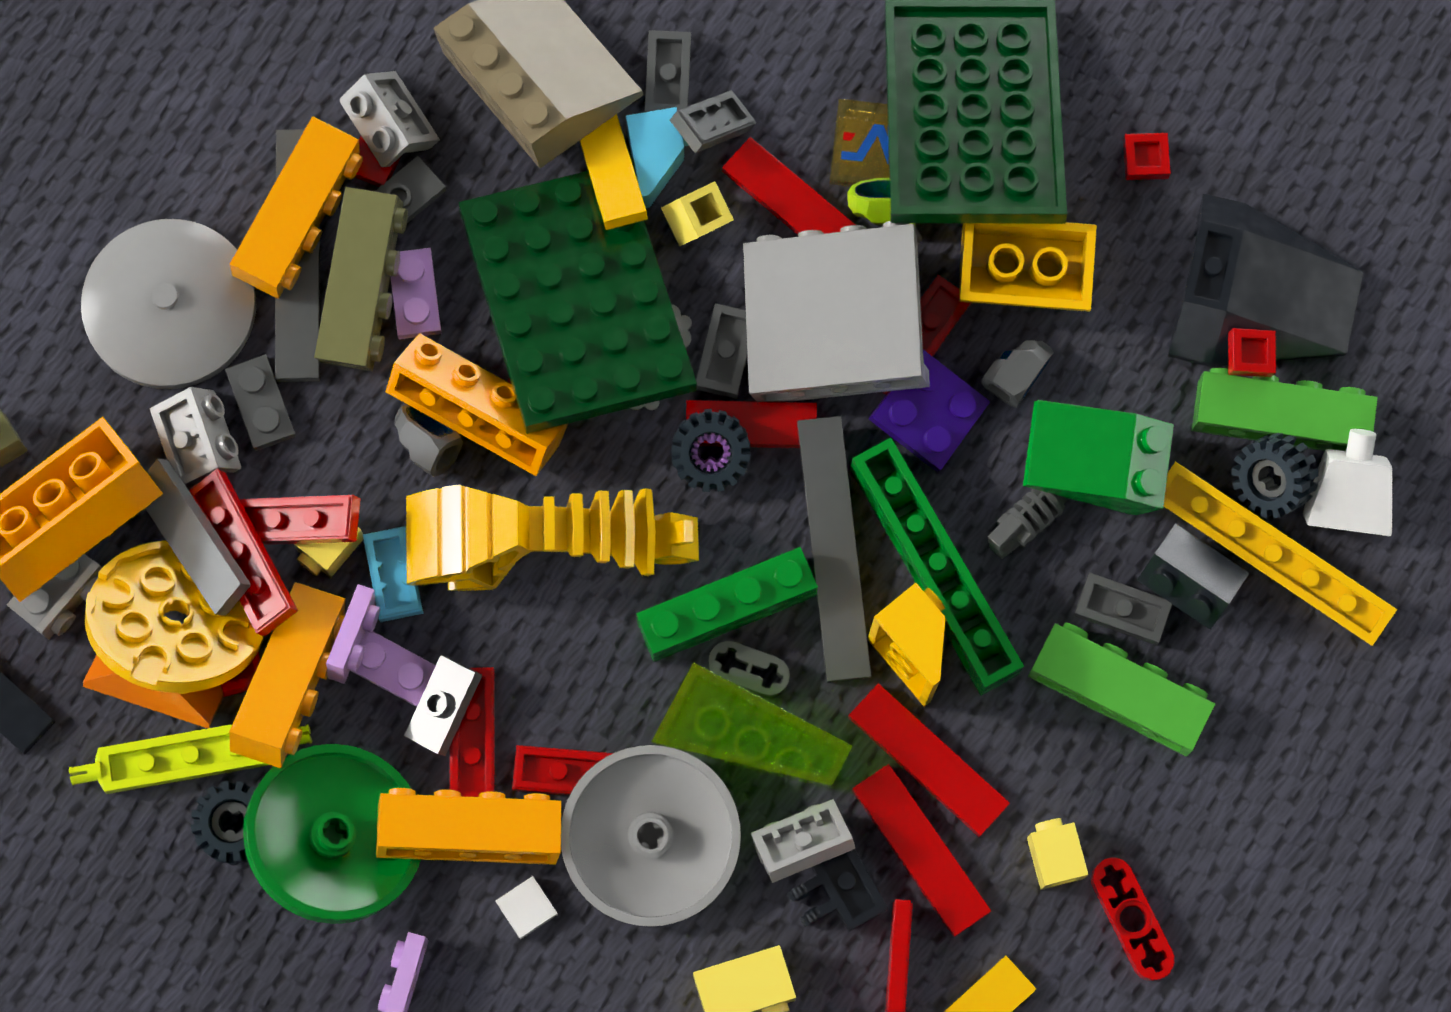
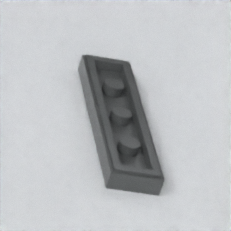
M157 458L147 473L163 494L145 509L214 614L226 616L248 590L251 583L169 460Z

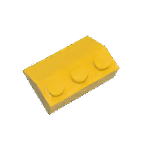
M1066 222V224L963 223L960 254V301L1090 312L1097 225Z
M914 583L874 616L867 640L925 707L931 702L940 682L945 616L941 611L945 607L930 588H926L923 591L917 583Z

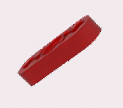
M1119 858L1104 859L1092 872V887L1135 973L1147 981L1160 980L1166 977L1173 969V951L1131 867ZM1110 867L1113 872L1121 871L1124 878L1119 882V887L1123 895L1132 890L1136 898L1126 899L1113 908L1109 900L1117 899L1118 896L1111 885L1104 887L1101 884V879L1106 876L1104 868ZM1136 907L1142 911L1145 917V924L1140 931L1129 932L1122 927L1120 914L1124 908ZM1150 930L1153 931L1156 939L1147 941L1153 953L1162 952L1165 958L1159 963L1161 971L1157 973L1152 967L1145 969L1142 966L1141 961L1147 957L1142 944L1133 949L1130 943L1131 940H1138L1144 937Z

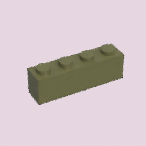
M345 187L314 358L321 363L373 372L375 361L380 362L382 359L385 345L384 336H380L382 319L389 318L392 308V294L387 293L390 276L396 277L400 264V251L395 250L398 234H404L408 219V210L403 208L404 202L397 195Z

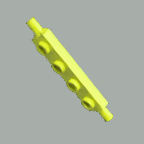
M232 724L100 747L97 750L95 763L69 767V774L72 775L70 776L72 786L98 780L104 792L110 794L268 766L269 764L230 752L229 731L232 727ZM309 724L298 727L302 729L299 745L312 743Z

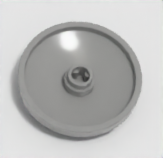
M160 219L145 222L115 237L102 249L92 263L85 278L81 297V313L84 328L90 343L100 358L123 378L133 383L156 389L189 387L206 381L220 373L238 356L245 346L252 331L256 314L255 287L232 276L230 262L237 249L215 230L196 222L181 219Z
M645 745L631 747L615 752L596 763L583 775L572 790L561 821L562 856L569 876L578 891L602 913L621 922L638 926L673 924L685 920L706 908L728 883L735 869L740 850L741 831L739 816L734 800L724 782L708 765L684 751L666 746Z

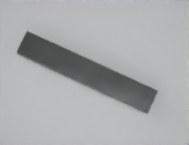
M305 129L276 130V180ZM320 239L313 252L305 251L299 261L298 266L302 267L294 287L291 290L284 288L279 299L275 298V379L277 382L320 381V361L314 358L320 328Z
M841 416L798 420L797 427L815 581L818 586L817 603L826 681L836 682L871 678Z

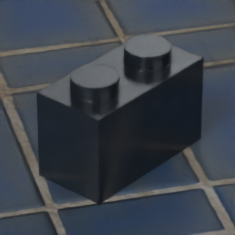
M1175 523L1137 580L1211 630L1249 573Z

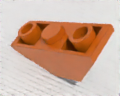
M97 655L83 681V687L205 728H210L223 700L220 685L186 694L161 692L138 686L114 673Z

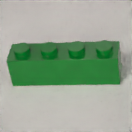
M798 547L636 613L637 624L652 660L656 662L816 597L818 586L801 547Z

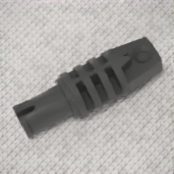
M1031 489V492L1026 493L1022 500L1017 501L1013 508L1008 509L997 520L999 526L988 536L990 549L1003 559L1020 545L1025 547L1036 538V535L1041 534L1045 527L1050 526L1055 518H1059L1063 514L1065 509L1064 503L1070 498Z

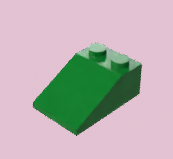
M1043 400L1034 401L1023 486L1131 515L1161 510L1164 507L1174 424L1135 413Z

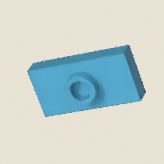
M406 526L364 534L363 539L372 586L375 590L376 606L380 607L379 621L384 622L424 614L418 585H407Z

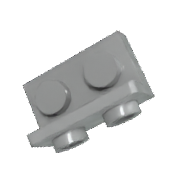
M396 71L364 74L340 98L341 105L381 167H390L403 153L428 150L440 140Z
M189 387L149 408L166 458L187 489L198 484L216 469L231 473L241 469L237 456L239 453L237 443L229 433L224 418V405L214 390Z
M83 554L77 561L67 566L23 601L19 602L14 596L7 606L48 640L54 634L60 636L73 624L76 618L73 612L83 600H86L87 594L97 580L98 572L102 567Z
M834 799L822 804L812 805L798 814L781 821L771 822L763 828L751 832L759 860L764 864L772 883L856 849L853 838Z

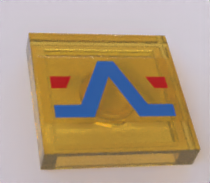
M839 99L829 184L852 186L860 181L873 178H889L887 104Z

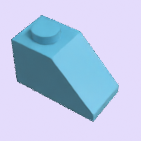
M677 107L626 115V129L634 172L646 208L653 204L684 161V146H689L670 121L676 113Z

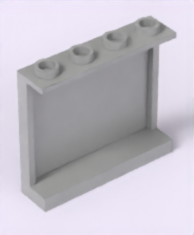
M888 221L883 224V227L866 229V227L861 225H850L841 228L840 232L824 234V232L819 230H806L800 232L798 237L782 239V237L777 235H764L756 238V242L743 243L749 394L757 402H790L930 387L929 370L923 360L917 243H922V236L914 224L890 223Z

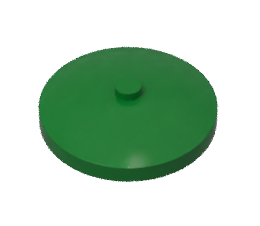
M315 745L296 751L294 755H288L281 768L273 766L258 784L251 796L244 818L243 837L245 852L257 881L266 893L286 910L297 916L320 923H350L366 919L382 911L394 902L407 888L421 859L376 858L380 793L389 794V790L393 788L411 789L409 784L395 768L382 758L361 748L349 745Z

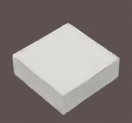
M533 876L495 901L520 940L558 915Z

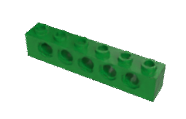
M890 437L855 456L852 459L850 469L915 583L923 591L926 588H930L942 601L945 607L941 611L945 616L944 633L980 696L1018 676L1024 667L1023 663L892 438Z

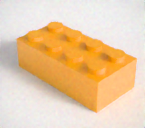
M104 417L100 418L0 493V580L19 602L39 590L46 582L77 561L79 557L104 538L110 536L116 529L147 508L163 494Z

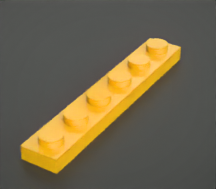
M1176 461L1169 470L1164 499V507L1373 646L1397 611L1395 607Z

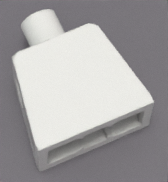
M1350 429L1346 451L1325 450L1318 467L1319 476L1313 481L1318 483L1317 489L1310 493L1313 497L1304 506L1303 516L1307 525L1391 536L1392 466L1387 457L1373 455L1376 433L1364 429Z

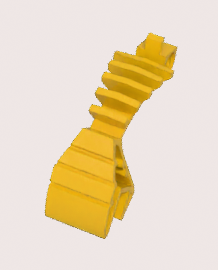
M462 485L426 490L406 496L407 585L417 586L448 582V591L493 590L497 588L515 563L532 551L568 552L571 557H581L583 553L592 554L597 563H607L610 561V556H613L620 568L629 569L634 567L635 564L641 575L650 576L654 575V564L675 565L699 561L698 517L673 512L654 516L653 493L651 489L646 488L639 490L634 504L632 490L619 491L611 511L609 491L601 490L595 493L590 509L583 508V495L577 493L570 495L567 507H556L554 497H544L543 506H527L517 500Z

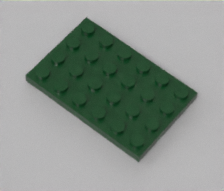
M885 0L890 223L1066 224L1067 203L1055 0Z
M588 171L459 202L460 215L526 434L697 391V382L645 222L640 221L606 230Z

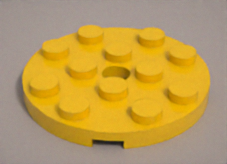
M166 540L138 545L111 559L98 572V578L86 598L85 627L90 644L97 656L120 677L133 684L155 691L186 694L221 685L240 674L252 662L264 636L256 634L240 601L235 604L226 616L215 615ZM176 610L186 614L187 618L181 624L180 621L171 620L163 616L169 611Z

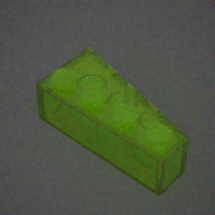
M694 662L651 741L653 745L675 748L690 755L829 789L833 788L853 750V746Z

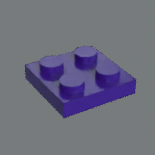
M923 350L924 364L929 370L930 387L888 391L869 417V420L938 472L944 467L990 401Z

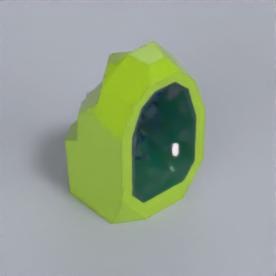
M873 178L852 185L847 192L848 207L852 210V213L858 217L868 219L879 227H883L885 222L890 221L889 178Z

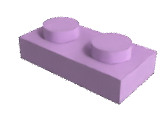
M431 248L400 251L398 273L396 277L390 276L398 339L413 338L419 333L424 336L442 334Z
M357 585L326 663L328 679L345 684L350 670L357 672L365 651V647L360 645L365 631L373 632L380 614V607L375 604L374 589Z
M365 631L360 644L365 647L363 659L357 672H351L417 707L436 665L375 632Z
M408 932L405 942L398 940L391 961V967L397 968L392 986L385 984L379 1000L378 1011L408 1012L429 941L425 936Z

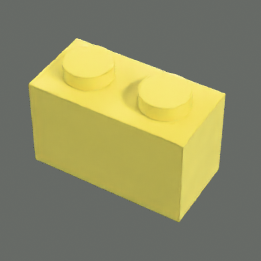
M780 945L693 972L704 1012H788L790 1010L787 1003L796 999Z

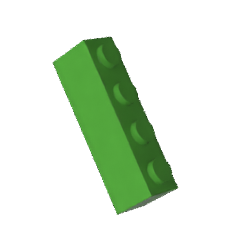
M1212 368L1210 372L1204 371L1198 380L1192 431L1255 441L1269 434L1271 436L1275 433H1283V438L1289 435L1296 437L1294 446L1303 442L1309 449L1346 451L1350 429H1364L1374 432L1377 397L1365 395V390L1356 387H1342L1339 391L1322 389L1323 385L1314 381H1298L1294 385L1281 383L1276 376H1253V378L1228 375L1227 368Z
M1055 623L1028 677L1186 757L1193 751L1215 706V703L1206 699L1208 694L1204 690L1189 683H1184L1181 687L1167 680L1168 674L1161 668L1149 663H1144L1143 666H1140L1128 660V653L1123 649L1110 643H1104L1102 647L1088 640V633L1083 629L1070 623H1064L1063 627Z

